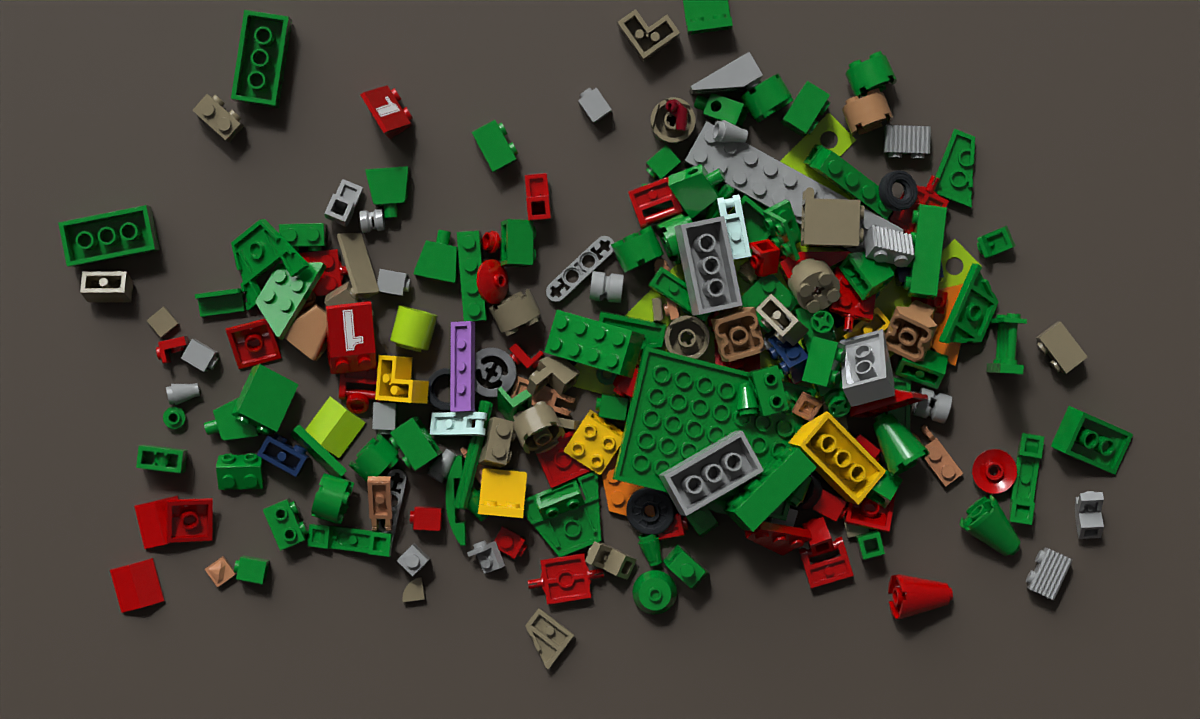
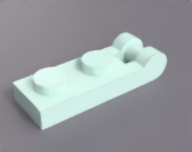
M739 194L733 195V198L724 199V197L717 198L720 217L724 216L733 260L751 257ZM734 207L736 213L727 215L726 208Z
M432 413L430 435L485 436L484 421L487 420V413ZM472 420H475V428H472Z

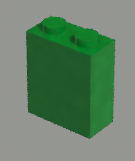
M258 364L252 368L231 415L237 417L236 420L244 425L251 424L255 426L256 431L263 435L276 433L299 384Z

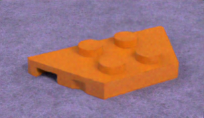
M963 284L938 289L947 292L948 296L944 313L934 312V322L937 324V329L932 338L931 348L935 352L949 356L948 363L956 366L961 343L939 342V339Z
M616 454L602 472L609 511L627 516L626 508L629 498L634 492L644 487L613 479L618 454ZM652 505L646 506L645 514L649 517L655 516L654 507Z

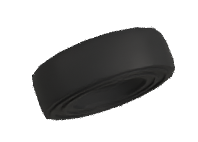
M893 171L887 173L881 179L879 196L883 204L890 210L902 211L909 209L917 199L918 188L916 182L907 172ZM895 182L900 183L904 188L902 199H897L893 195L892 186Z

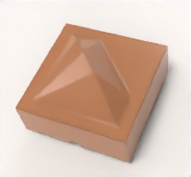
M802 392L792 408V413L807 421H811L819 412L823 401Z
M224 556L205 569L217 587L236 575L234 569Z

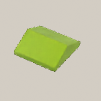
M330 396L305 430L321 446L340 458L366 422Z

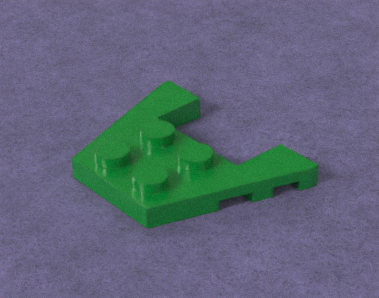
M266 219L258 220L231 242L237 270H240L243 280L240 285L242 292L245 291L247 302L245 306L247 311L257 307L255 301L261 289L256 279L281 259L291 277L299 275L309 267L308 262Z
M594 471L578 477L586 500H584L585 504L576 510H569L555 518L543 520L535 496L525 498L523 514L559 557L592 545L594 541H601L598 474Z

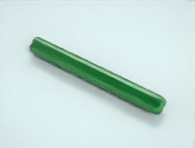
M481 400L477 412L487 413V420L484 421V428L487 430L493 404ZM471 436L454 501L455 508L462 510L467 508L485 436Z

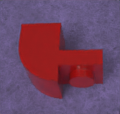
M547 173L525 175L528 220L551 218Z

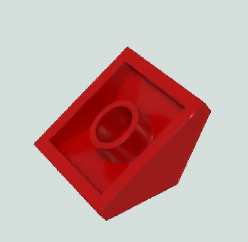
M266 319L226 328L238 369L282 358L277 336Z
M896 493L886 508H883L866 496L859 505L847 502L848 508L845 523L889 533Z
M178 495L134 506L144 549L169 544L167 543L166 531L167 500H179Z
M212 498L167 500V543L212 541Z
M154 558L110 570L121 613L165 601Z

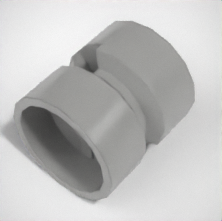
M593 271L589 300L602 301L604 298H607L608 302L621 303L624 275L611 273L610 276H606L604 272Z
M921 388L919 393L928 395V399L915 403L913 415L922 418L930 416L932 421L944 424L951 408L952 396L942 393L935 395L934 391Z

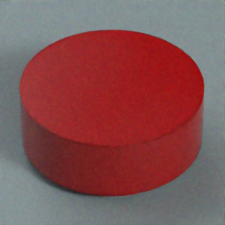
M352 393L347 397L346 407L353 413H364L369 408V398L363 393Z

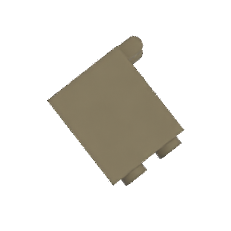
M808 187L802 195L801 246L858 247L859 243L863 242L864 230L860 228V221L864 219V206L860 205L861 200L814 199V189Z

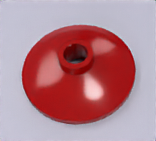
M494 259L484 261L477 272V288L481 297L487 303H500L508 291L507 272L504 266H501V263Z
M989 449L982 452L975 459L972 466V476L974 482L981 490L998 494L1008 490L1013 485L1017 477V466L1014 459L1007 452L1000 449ZM991 467L997 468L995 475L990 474L989 470Z

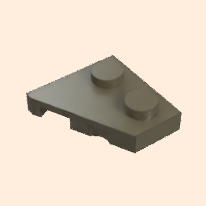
M541 608L536 610L525 625L547 669L550 668L574 636L571 631Z

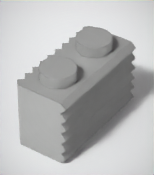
M884 126L883 153L888 154V158H902V154H911L912 159H924V155L930 154L931 127Z
M872 225L863 237L865 257L874 259L876 262H887L895 264L897 267H907L915 257L912 234Z
M1045 547L1044 551L1040 550L1035 559V562L1038 564L1034 571L1031 570L1029 572L1026 583H1028V589L1054 600L1072 563V559Z

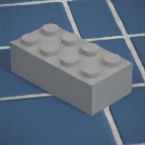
M724 216L675 226L692 315L742 306Z
M734 431L661 473L659 477L679 514L687 516L763 472L764 469L743 431Z

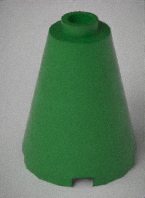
M884 412L874 418L873 428L891 477L907 471L916 465V462L919 461L918 458L921 457L924 460L930 454L928 449L892 413L887 415Z
M990 495L989 499L986 496L980 498L967 509L966 512L969 515L966 519L962 517L959 524L964 531L1004 556H1012L1020 549V539L998 501L992 495Z

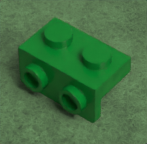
M254 453L246 455H219L216 464L218 490L263 489V458Z
M576 478L534 495L543 520L555 518L559 514L569 510H576L585 504Z

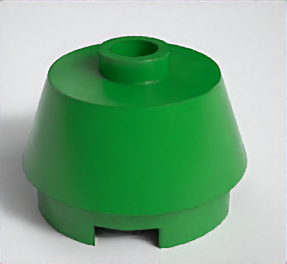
M651 570L641 574L636 579L632 595L635 604L640 610L647 614L658 615L668 611L673 606L677 597V588L675 582L668 574L659 570Z

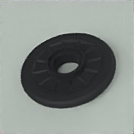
M644 487L631 495L627 503L626 513L630 524L638 532L646 535H657L666 531L671 526L675 516V507L672 499L666 492ZM648 505L654 506L657 511L656 515L653 517L647 516L645 514V507Z

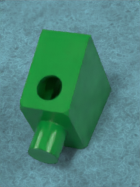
M711 93L709 98L698 95L694 103V108L704 111L703 114L707 119L714 122L725 120L742 128L748 113L743 103ZM721 106V109L715 112V109Z
M699 164L668 176V186L692 219L719 197L717 184L726 179L720 168L708 173L705 167Z
M405 166L365 169L373 204L375 206L384 205V218H397V204H407L410 168Z
M438 229L436 242L426 240L416 264L414 275L457 283L458 247L449 245L451 232Z
M865 252L848 254L839 269L863 301L883 290L894 277L895 264L876 262L874 259L866 258Z
M238 398L213 410L215 420L204 423L207 435L219 432L222 440L255 437L261 434L256 431L255 426L251 424L244 425L236 420L237 417L231 415Z
M706 505L686 516L701 538L719 526V523Z
M678 544L663 560L665 565L691 589H695L709 573Z

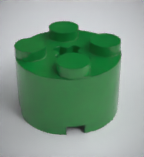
M881 51L873 53L869 56L870 59L866 61L856 60L848 65L849 69L845 76L854 96L860 98V95H862V97H865L867 92L877 88L882 92L886 89L885 84L890 82L893 85L897 82L887 56L883 55Z
M779 73L758 84L752 91H748L740 96L757 123L794 101L792 94Z
M680 214L656 225L657 230L660 228L662 230L659 238L668 257L673 256L676 260L672 262L674 266L682 263L674 227L692 223L689 215L684 217Z
M651 226L611 244L624 273L664 255Z
M380 433L376 435L377 440L372 438L356 455L358 458L355 462L351 461L348 465L365 482H367L368 476H383L384 469L386 467L391 469L399 460V451Z
M324 473L319 483L321 486L314 498L311 516L342 524L344 515L349 508L350 501L348 499L353 492L355 483Z

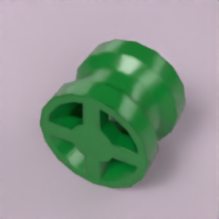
M824 310L814 313L810 318V326L817 333L830 331L834 324L832 315Z
M832 389L824 397L828 411L833 417H843L851 409V405L842 389Z

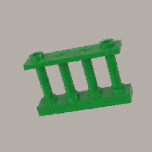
M1007 313V315H996V318L990 321V323L998 324L996 359H993V363H987L986 372L1023 374L1024 365H1017L1018 360H1015L1018 324H1027V319H1021V314Z

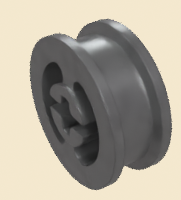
M485 348L475 354V391L486 397H497L498 388L487 389L477 380V370L480 369L482 377L487 380L489 376L486 372L487 369H492L495 365L494 362L483 365L482 360L489 356H496L504 360L508 367V374L504 376L502 368L498 365L495 370L498 375L496 377L492 376L489 382L495 383L501 380L502 385L500 387L506 393L513 387L516 381L517 368L514 360L505 351L498 348Z

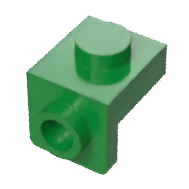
M1007 226L977 238L978 250L985 258L1015 247Z

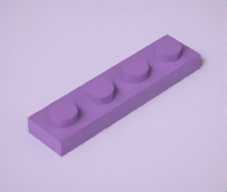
M472 321L451 322L450 412H475V322Z

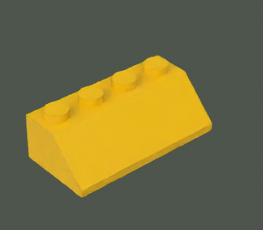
M827 411L804 424L788 442L792 447L799 448L817 467L815 471L845 501L859 505L886 472Z

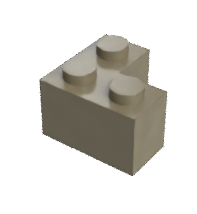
M635 9L617 22V26L643 62L680 36L679 30L668 15H665L648 27Z

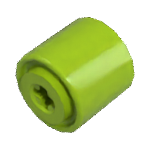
M399 305L390 340L396 343V346L418 352L422 350L428 351L438 316Z

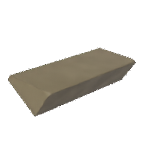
M337 234L354 294L365 299L378 294L379 288L362 234Z

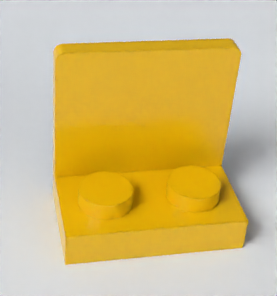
M590 409L565 447L564 452L601 475L620 447L624 431L603 417H599L597 413Z
M483 468L478 514L523 518L527 473Z

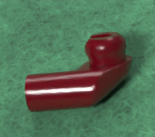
M676 99L667 101L665 105L666 110L676 118V130L687 131V108Z

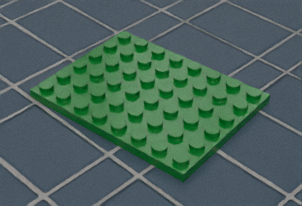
M644 346L613 479L667 492L659 477L661 473L734 431H743L761 466L765 463L770 464L775 459L773 455L781 447H792L788 442L804 424L809 422L792 413V408L802 392H805L815 397L817 390L784 381L782 382L784 391H787L790 397L789 410L767 416H758L757 414L740 417L737 411L738 384L749 383L747 372ZM746 482L710 503L727 507L726 502L733 495L738 496L743 491L742 486ZM784 500L768 517L786 521L790 504Z

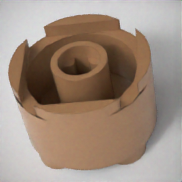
M879 88L867 92V96L860 99L858 96H855L845 101L846 105L842 108V112L851 135H855L856 131H858L859 135L882 127V121L887 119L889 123L894 119L885 95L880 92Z

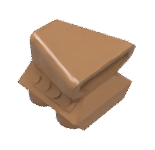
M914 300L909 307L896 306L885 334L888 350L913 362L923 361L927 350H930L932 346V338L937 329V324L934 322V308L919 300Z
M317 303L299 312L284 337L314 361H317L327 349L326 311Z
M742 306L719 310V315L711 319L718 344V352L721 355L722 361L731 362L761 353L766 349L755 307L742 308Z

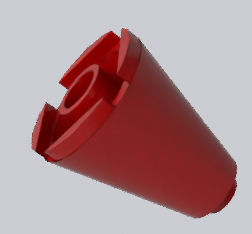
M901 574L892 575L889 581L888 594H892L893 601H889V607L895 619H903L947 606L953 599L952 588L944 582Z

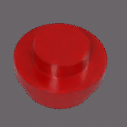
M497 231L486 232L482 238V248L488 253L496 252L501 245V238Z

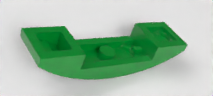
M1021 434L1016 457L1017 477L1011 490L1009 522L1032 525L1039 462L1042 459L1045 436Z
M458 455L448 475L446 511L451 529L460 545H466V521L457 522V513L454 507L456 497L455 478H461L463 470V455Z
M309 524L307 546L391 557L393 534L349 527Z

